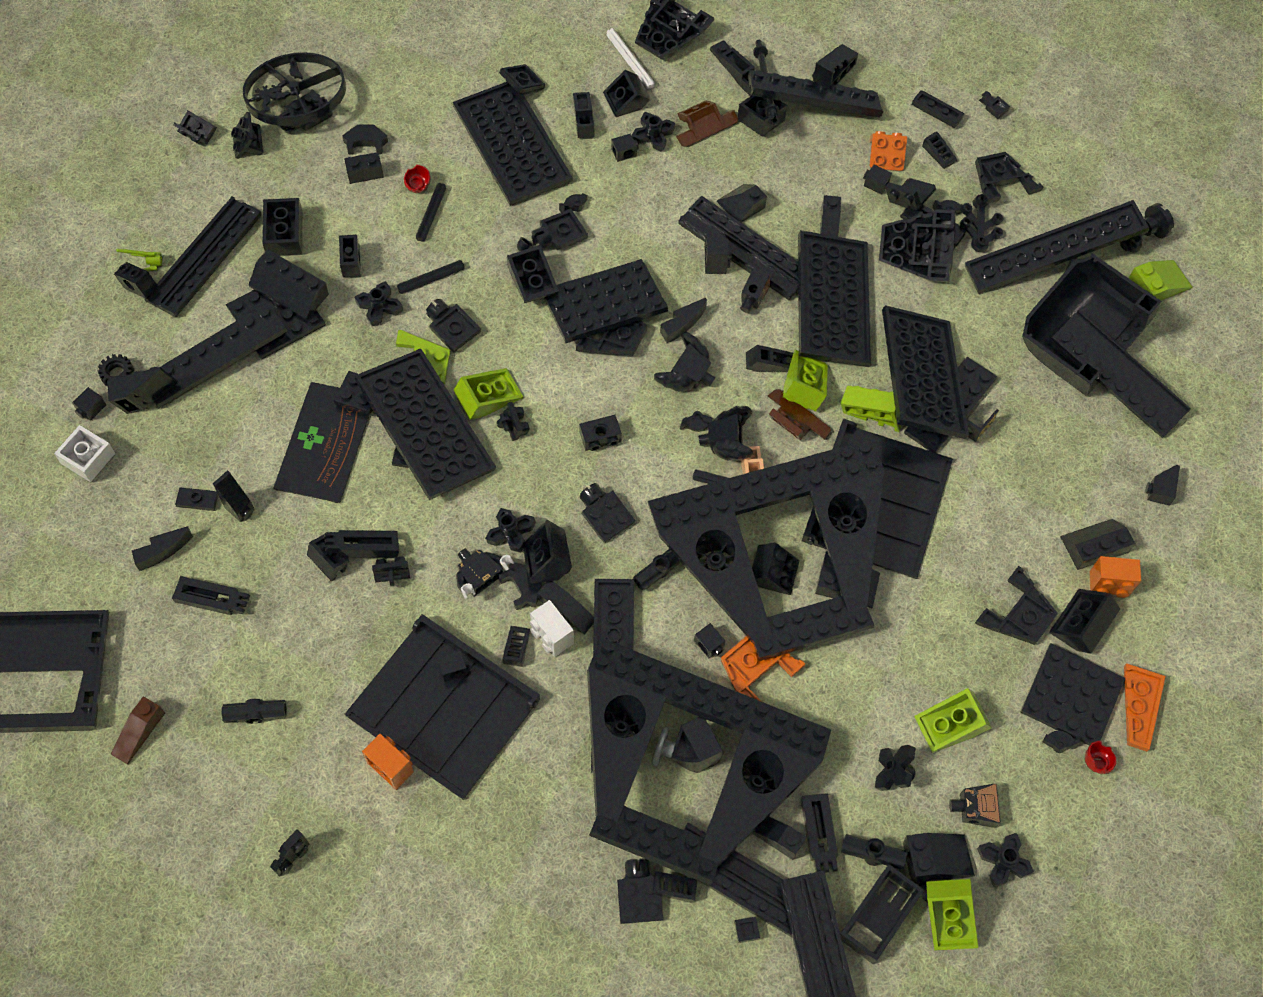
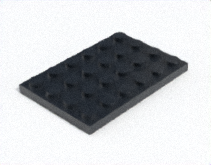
M642 259L558 284L559 293L544 297L565 343L668 312V306Z

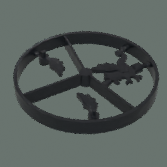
M307 52L285 54L264 62L249 74L243 85V98L252 116L264 123L277 126H295L318 120L333 111L341 103L346 93V81L341 67L329 57ZM297 62L318 63L331 69L300 82H291L274 68L290 63L289 72L295 79H303ZM269 72L280 81L277 86L271 85L273 88L267 89V85L262 86L263 90L257 88L255 93L259 94H255L253 98L248 99L252 85L265 73ZM340 75L342 78L341 86L329 102L325 97L320 98V95L311 89L309 94L310 101L320 103L321 107L306 112L299 96L300 91ZM287 86L291 92H282V87ZM290 94L297 96L304 114L293 116L266 114L267 111H270V107L267 105L270 104L271 99L279 101L289 97ZM264 100L262 103L264 110L261 111L255 109L250 104L253 101Z

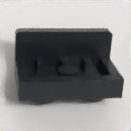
M187 110L180 124L175 122L173 124L178 128L177 132L185 137L189 134L192 136L190 140L199 145L201 142L207 145L217 129L216 126Z

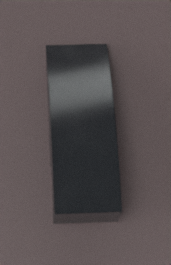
M732 47L721 54L720 58L738 85L751 96L752 90L749 86L748 73L749 70L755 71V66Z
M590 92L573 93L577 137H595Z
M706 298L673 311V319L661 323L660 333L666 343L679 338L681 333L687 332L696 324L706 310Z
M186 526L149 538L151 545L131 550L138 570L142 571L150 568L179 551L193 537L191 530Z
M546 582L537 592L538 600L542 603L550 600L568 624L585 635L594 624V616L555 582Z

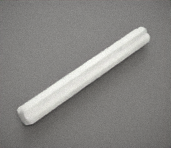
M613 28L607 30V37L634 73L639 76L644 86L648 90L654 88L655 82Z

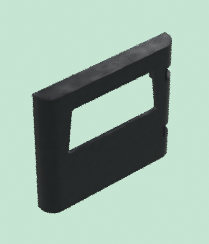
M109 610L0 612V673L83 671L74 712L0 714V733L92 731L96 729ZM97 637H100V643H96ZM93 696V702L89 703V697Z

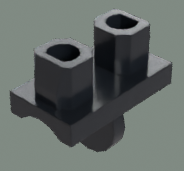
M508 402L507 409L499 415L500 419L497 420L496 424L498 428H504L505 432L509 431L512 441L518 440L520 435L527 434L530 427L528 422L519 421V419L524 417L523 407H514L513 402Z
M404 556L396 557L393 563H387L385 559H377L375 565H372L375 583L389 581L390 587H394L396 580L410 578L408 561L405 560Z

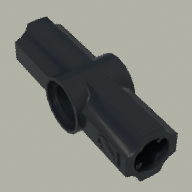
M668 549L662 555L655 556L648 566L633 577L634 582L640 590L645 591L660 578L666 577L669 571L681 561ZM661 564L664 565L665 568L659 569L656 566Z
M248 699L245 703L223 704L221 710L222 721L224 723L246 722L253 724L256 721L262 723L264 720L285 719L287 715L286 701Z
M848 834L844 837L841 853L862 858L871 866H878L880 864L887 866L889 864L900 870H904L908 851L887 846L878 838L866 840Z

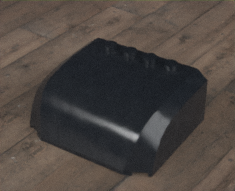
M1091 254L1082 260L1074 261L1026 317L1022 337L1026 347L1035 358L1087 396L1098 385L1102 370L1088 360L1080 366L1058 347L1051 338L1080 310L1127 351L1156 316L1162 301L1095 254Z

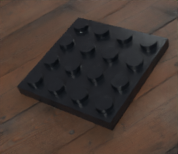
M252 290L226 304L235 321L269 302L288 332L256 350L261 360L326 326L325 321L317 310L306 320L256 290Z
M1050 643L1020 713L1053 729L1067 732L1073 738L1081 737V742L1090 746L1092 742L1101 740L1125 678Z

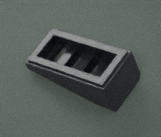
M937 131L924 139L922 147L943 169L957 161L956 156Z
M510 626L502 658L503 664L523 667L530 629ZM519 632L525 633V635L522 637L513 635V633ZM512 639L522 640L523 643L512 642ZM511 646L521 647V650L512 649V648H510V647H511ZM509 652H510V653L520 654V655H519V657H518V656H512V655H509Z
M656 871L653 894L692 903L695 901L698 880ZM661 878L665 879L663 890L659 889ZM669 880L672 881L671 891H668ZM677 882L680 883L679 893L676 892ZM684 884L688 885L687 894H683Z

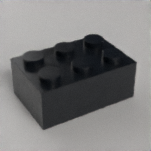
M263 199L262 244L264 250L269 249L277 255L302 254L303 210L300 199Z

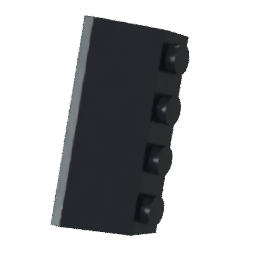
M269 249L256 261L248 284L252 289L306 320L329 295L326 282Z

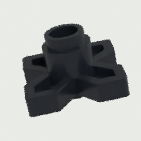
M644 112L640 122L643 127L635 128L632 137L640 144L650 140L653 149L663 151L666 146V138L664 136L673 133L675 122L667 119L662 121L659 116Z
M386 281L376 285V288H373L369 293L362 292L354 297L359 308L369 309L366 317L371 326L382 322L384 312L396 315L403 311V306L398 299L389 298L392 291Z
M500 508L496 516L499 527L490 529L485 539L488 544L495 546L508 541L510 550L521 553L526 544L521 534L532 531L536 520L533 516L529 515L516 518L512 515L511 510Z
M903 745L897 753L891 748L881 749L879 762L885 768L876 776L875 788L880 791L890 790L894 783L900 788L910 787L911 781L916 774L915 769L910 764L915 759L916 748L911 745Z
M1017 833L1005 836L1001 848L991 842L979 845L977 848L982 860L995 864L989 874L993 887L1006 884L1010 872L1019 878H1024L1034 873L1030 861L1019 856L1018 851L1022 843Z

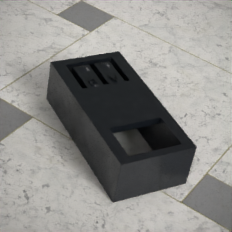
M888 864L840 933L842 942L874 964L924 892V889ZM888 877L912 894L901 911L898 908L908 894L900 888L889 904L887 901L897 888L890 880L880 895H877V892ZM857 921L882 939L874 952L848 934Z

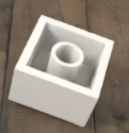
M79 425L54 454L63 466L91 482L111 460L115 452L107 441Z
M550 600L530 613L531 621L529 623L532 627L530 631L536 639L540 638L542 640V647L548 654L552 653L556 657L574 644V630Z

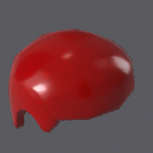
M416 165L414 168L408 169L404 176L405 187L414 193L425 191L431 182L430 172L422 165Z
M1102 741L1092 742L1085 752L1087 767L1098 774L1110 773L1117 764L1112 748L1102 745Z

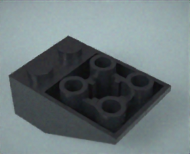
M151 367L146 371H135L130 375L116 376L114 379L107 380L108 400L126 414L139 412L147 409L178 384V381L161 367Z

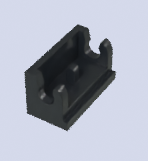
M323 534L309 542L307 556L330 581L336 579L339 571L341 573L345 572L349 559L339 558L338 553L326 552Z

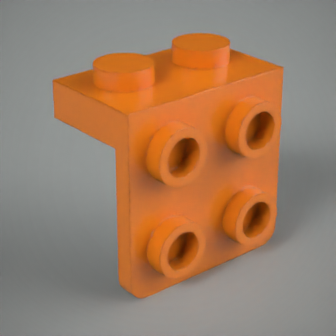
M882 131L873 133L870 136V143H872L870 168L873 165H877L885 170L902 171L904 169L907 136H902V133L887 135L885 134L886 132Z

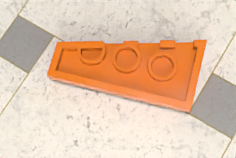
M1126 663L1124 665L1127 745L1147 752L1150 750L1166 676Z

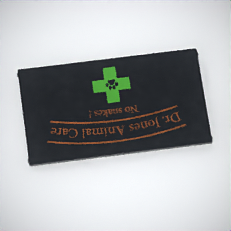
M315 382L310 383L275 481L274 490L335 503L341 502L369 415L334 404V399L340 389L339 387Z

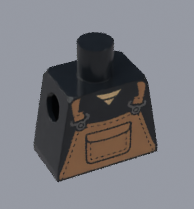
M753 267L741 293L742 305L740 309L743 312L750 313L752 307L758 309L770 288L771 273Z
M997 784L963 789L960 793V799H950V812H962L963 823L996 828L1001 823Z

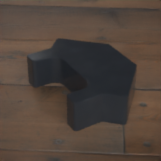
M357 124L342 135L343 141L347 145L348 155L354 154L355 147L371 146L375 147L376 152H379L380 155L383 152V146L388 143L387 135L374 124Z
M516 562L514 564L510 563L509 569L498 574V578L501 584L512 581L519 591L521 597L513 601L515 609L519 610L525 606L536 607L538 602L537 592L542 588V583L530 584L528 582L526 565Z

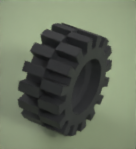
M112 354V358L107 356L106 361L104 359L101 361L103 365L99 364L98 366L99 377L105 386H107V380L116 377L110 376V372L114 368H123V372L118 376L130 375L135 371L131 361L126 356L123 357L122 354H118V357L116 354Z

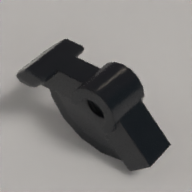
M582 193L581 195L574 194L567 197L564 203H559V211L563 212L572 209V211L580 212L587 201L588 195Z
M935 200L933 210H955L957 215L962 213L960 208L963 204L960 205L953 200H944L942 202Z
M695 411L692 416L682 419L680 430L687 427L692 431H703L708 428V424L712 422L713 418L703 415L700 411Z
M1053 731L1046 734L1042 742L1053 748L1056 753H1063L1066 749H1076L1081 741V737L1073 738L1067 732Z

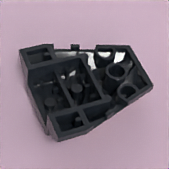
M650 0L649 10L645 13V20L640 26L635 44L662 60L705 32L714 21V17L703 10L695 14L675 2V0Z
M937 209L931 213L919 214L910 219H901L882 225L879 261L929 281L949 282L954 253L956 211Z

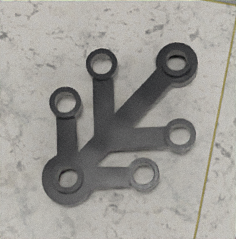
M980 194L972 202L973 206L977 209V218L971 212L973 209L971 204L964 203L960 208V211L966 215L960 221V226L971 236V246L977 252L985 251L990 241L999 239L1003 235V230L1000 227H995L986 236H984V231L994 225H999L1004 220L1000 213H995L990 220L985 222V207L988 204L984 202L983 194ZM972 224H973V226L977 229V233H976L975 230L971 227Z

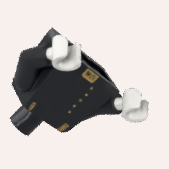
M464 548L457 555L462 561L458 564L459 571L456 574L457 587L463 593L465 599L469 593L475 597L499 579L498 574L503 572V568L508 570L507 565L510 563L514 564V561L510 555L499 556L490 552H483L482 550H477L471 554Z

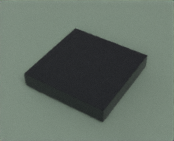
M526 64L500 69V75L519 94L539 91L545 88V83Z

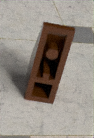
M143 696L130 713L111 755L128 765L165 715L163 709Z

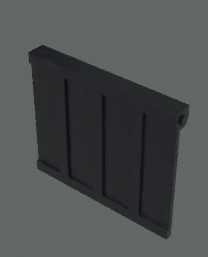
M843 418L833 449L871 439L884 468L873 565L917 579L953 458L859 429L855 422ZM813 507L802 542L827 549ZM860 524L856 527L862 528L864 525Z
M421 614L413 624V631L344 715L374 737H377L379 734L384 738L389 736L395 742V747L399 751L404 750L411 757L410 761L413 765L464 800L531 710L536 708L540 700V694ZM461 650L462 656H467L470 667L466 668L468 674L444 682L437 657Z

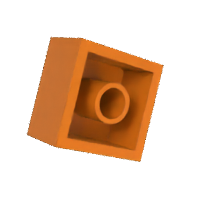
M1100 556L1090 570L1091 591L1111 593L1119 598L1130 596L1141 582L1140 560Z
M379 734L362 753L367 764L397 790L414 773L413 763L410 761L411 757L404 750L399 751L395 747V742L389 736L384 738Z

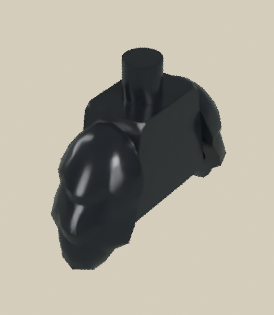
M681 333L686 349L671 372L655 373L654 380L664 387L678 392L688 391L692 388L696 389L700 381L711 386L716 377L707 372L711 365L707 347L691 333Z
M735 406L721 412L714 421L708 424V433L699 435L700 446L710 445L714 454L727 461H743L746 458H750L753 451L748 446L743 445L742 425L751 416L752 409L748 406Z

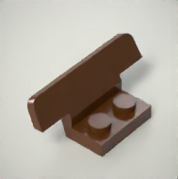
M705 100L679 112V119L687 122L690 130L677 135L676 138L681 146L688 147L737 123L738 118L735 110L720 115L716 103Z
M775 389L767 395L768 398L780 406L777 411L774 408L769 413L771 419L797 439L801 440L810 430L824 440L830 434L831 428L802 405L791 402L783 397L782 390Z

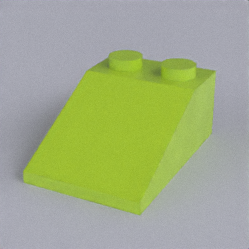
M1174 260L1147 262L1134 267L1129 276L1130 280L1160 301L1193 288Z
M795 350L785 380L783 397L816 412L827 396L828 364L814 358L799 356V351Z
M507 368L463 376L453 390L470 420L484 417L504 408L508 402L514 403L523 399L522 393Z
M969 688L914 716L932 753L974 738L992 728L974 692Z
M971 879L928 881L927 900L934 951L978 948Z

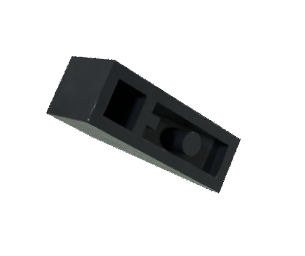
M824 195L821 206L820 234L838 237L841 197Z
M756 345L746 352V369L757 372H788L793 352Z
M227 470L213 485L224 508L238 521L242 522L244 519L250 518L255 509L251 500Z
M770 816L752 832L753 835L792 860L806 839V836Z

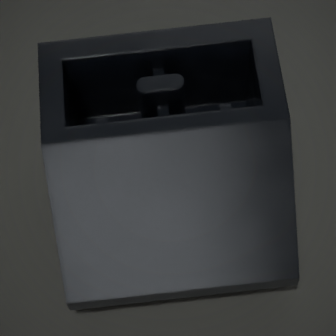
M776 542L758 545L752 566L757 586L791 595L800 560Z

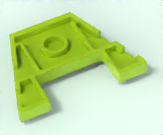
M398 330L396 347L414 348V351L422 349L441 381L445 384L450 350L403 330Z

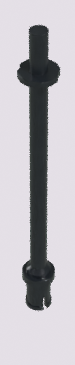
M758 39L755 42L756 47L753 50V55L759 59L760 70L768 73L765 60L768 49ZM766 98L767 107L765 108V114L768 116V123L772 125L773 121V126L779 123V108L774 104L773 99Z

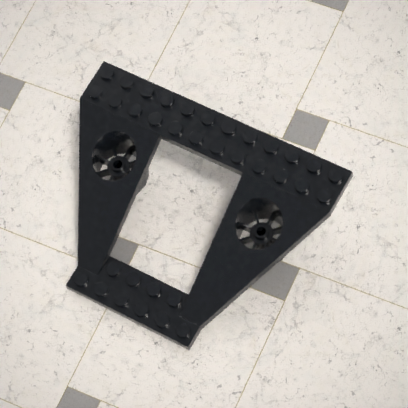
M871 439L648 501V506L660 539L749 638L755 647L759 661L874 628V622L867 606L884 468ZM810 495L841 596L767 617L736 515ZM860 524L864 525L862 528L856 527ZM699 559H703L706 562L700 563ZM733 561L731 565L725 564L727 562Z
M601 638L587 670L596 816L589 836L711 885L717 867L821 765L831 729ZM664 703L742 734L704 838L624 806Z

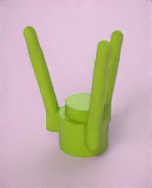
M116 249L117 252L145 257L146 265H150V267L144 268L146 271H156L157 266H162L161 252Z

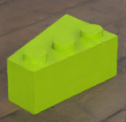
M847 385L840 403L844 414L864 421L869 418L877 421L879 426L883 427L886 424L894 427V431H900L902 425L897 424L893 392Z

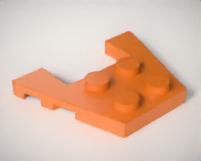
M747 636L721 657V662L734 690L759 701L761 700L749 689V686L776 663L791 677L805 667V663L802 660L791 657L789 653L759 661L755 647Z

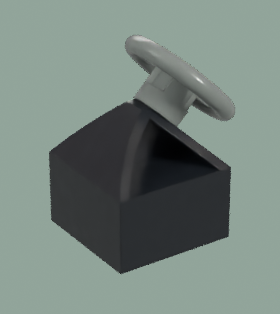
M697 717L681 725L676 742L667 740L669 727L665 726L660 734L652 760V765L658 766L662 755H664L665 757L672 758L674 762L683 768L699 773L720 763L723 751L706 719Z

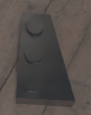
M844 44L839 45L816 62L815 70L812 74L813 81L837 85L856 65L858 53Z

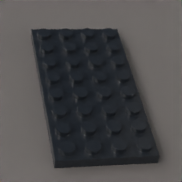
M508 82L453 102L455 111L510 206L573 181L571 173L523 93L519 94Z
M802 230L798 233L799 356L864 367L870 366L868 242Z
M885 305L882 309L897 424L966 439L969 436L950 321Z
M422 349L355 375L356 383L429 500L495 471V464Z

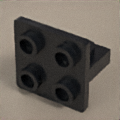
M246 112L231 132L233 151L237 159L244 152L259 156L263 153L260 125L252 123L251 113Z

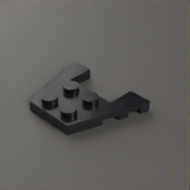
M1006 152L977 157L975 161L986 204L1000 200L1001 195L995 186L1020 181L1028 194L1040 192L1044 188L1041 183L1037 184L1032 180L1033 176L1030 173L1023 172L1020 169L1021 165Z
M640 320L605 331L601 340L592 337L582 338L576 345V351L633 356L647 331L648 325Z
M1018 566L1009 577L1008 582L1024 594L1004 620L986 608L975 624L1035 645L1058 613L1044 595L1037 591L1032 580L1025 576L1024 570Z

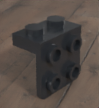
M912 178L907 179L902 186L890 182L885 186L890 203L917 211L936 190L934 184Z

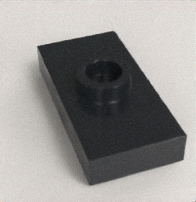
M179 487L175 505L180 508L215 511L218 494L217 491Z

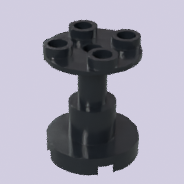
M1160 203L1147 207L1144 218L1149 226L1148 232L1121 241V248L1125 252L1136 253L1142 247V235L1150 236L1154 234L1157 238L1161 239L1171 235V229L1174 228V220L1168 209L1164 210L1161 207L1163 205Z

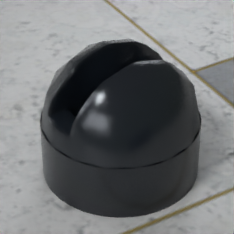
M521 237L517 243L519 251L532 247V243L524 237Z

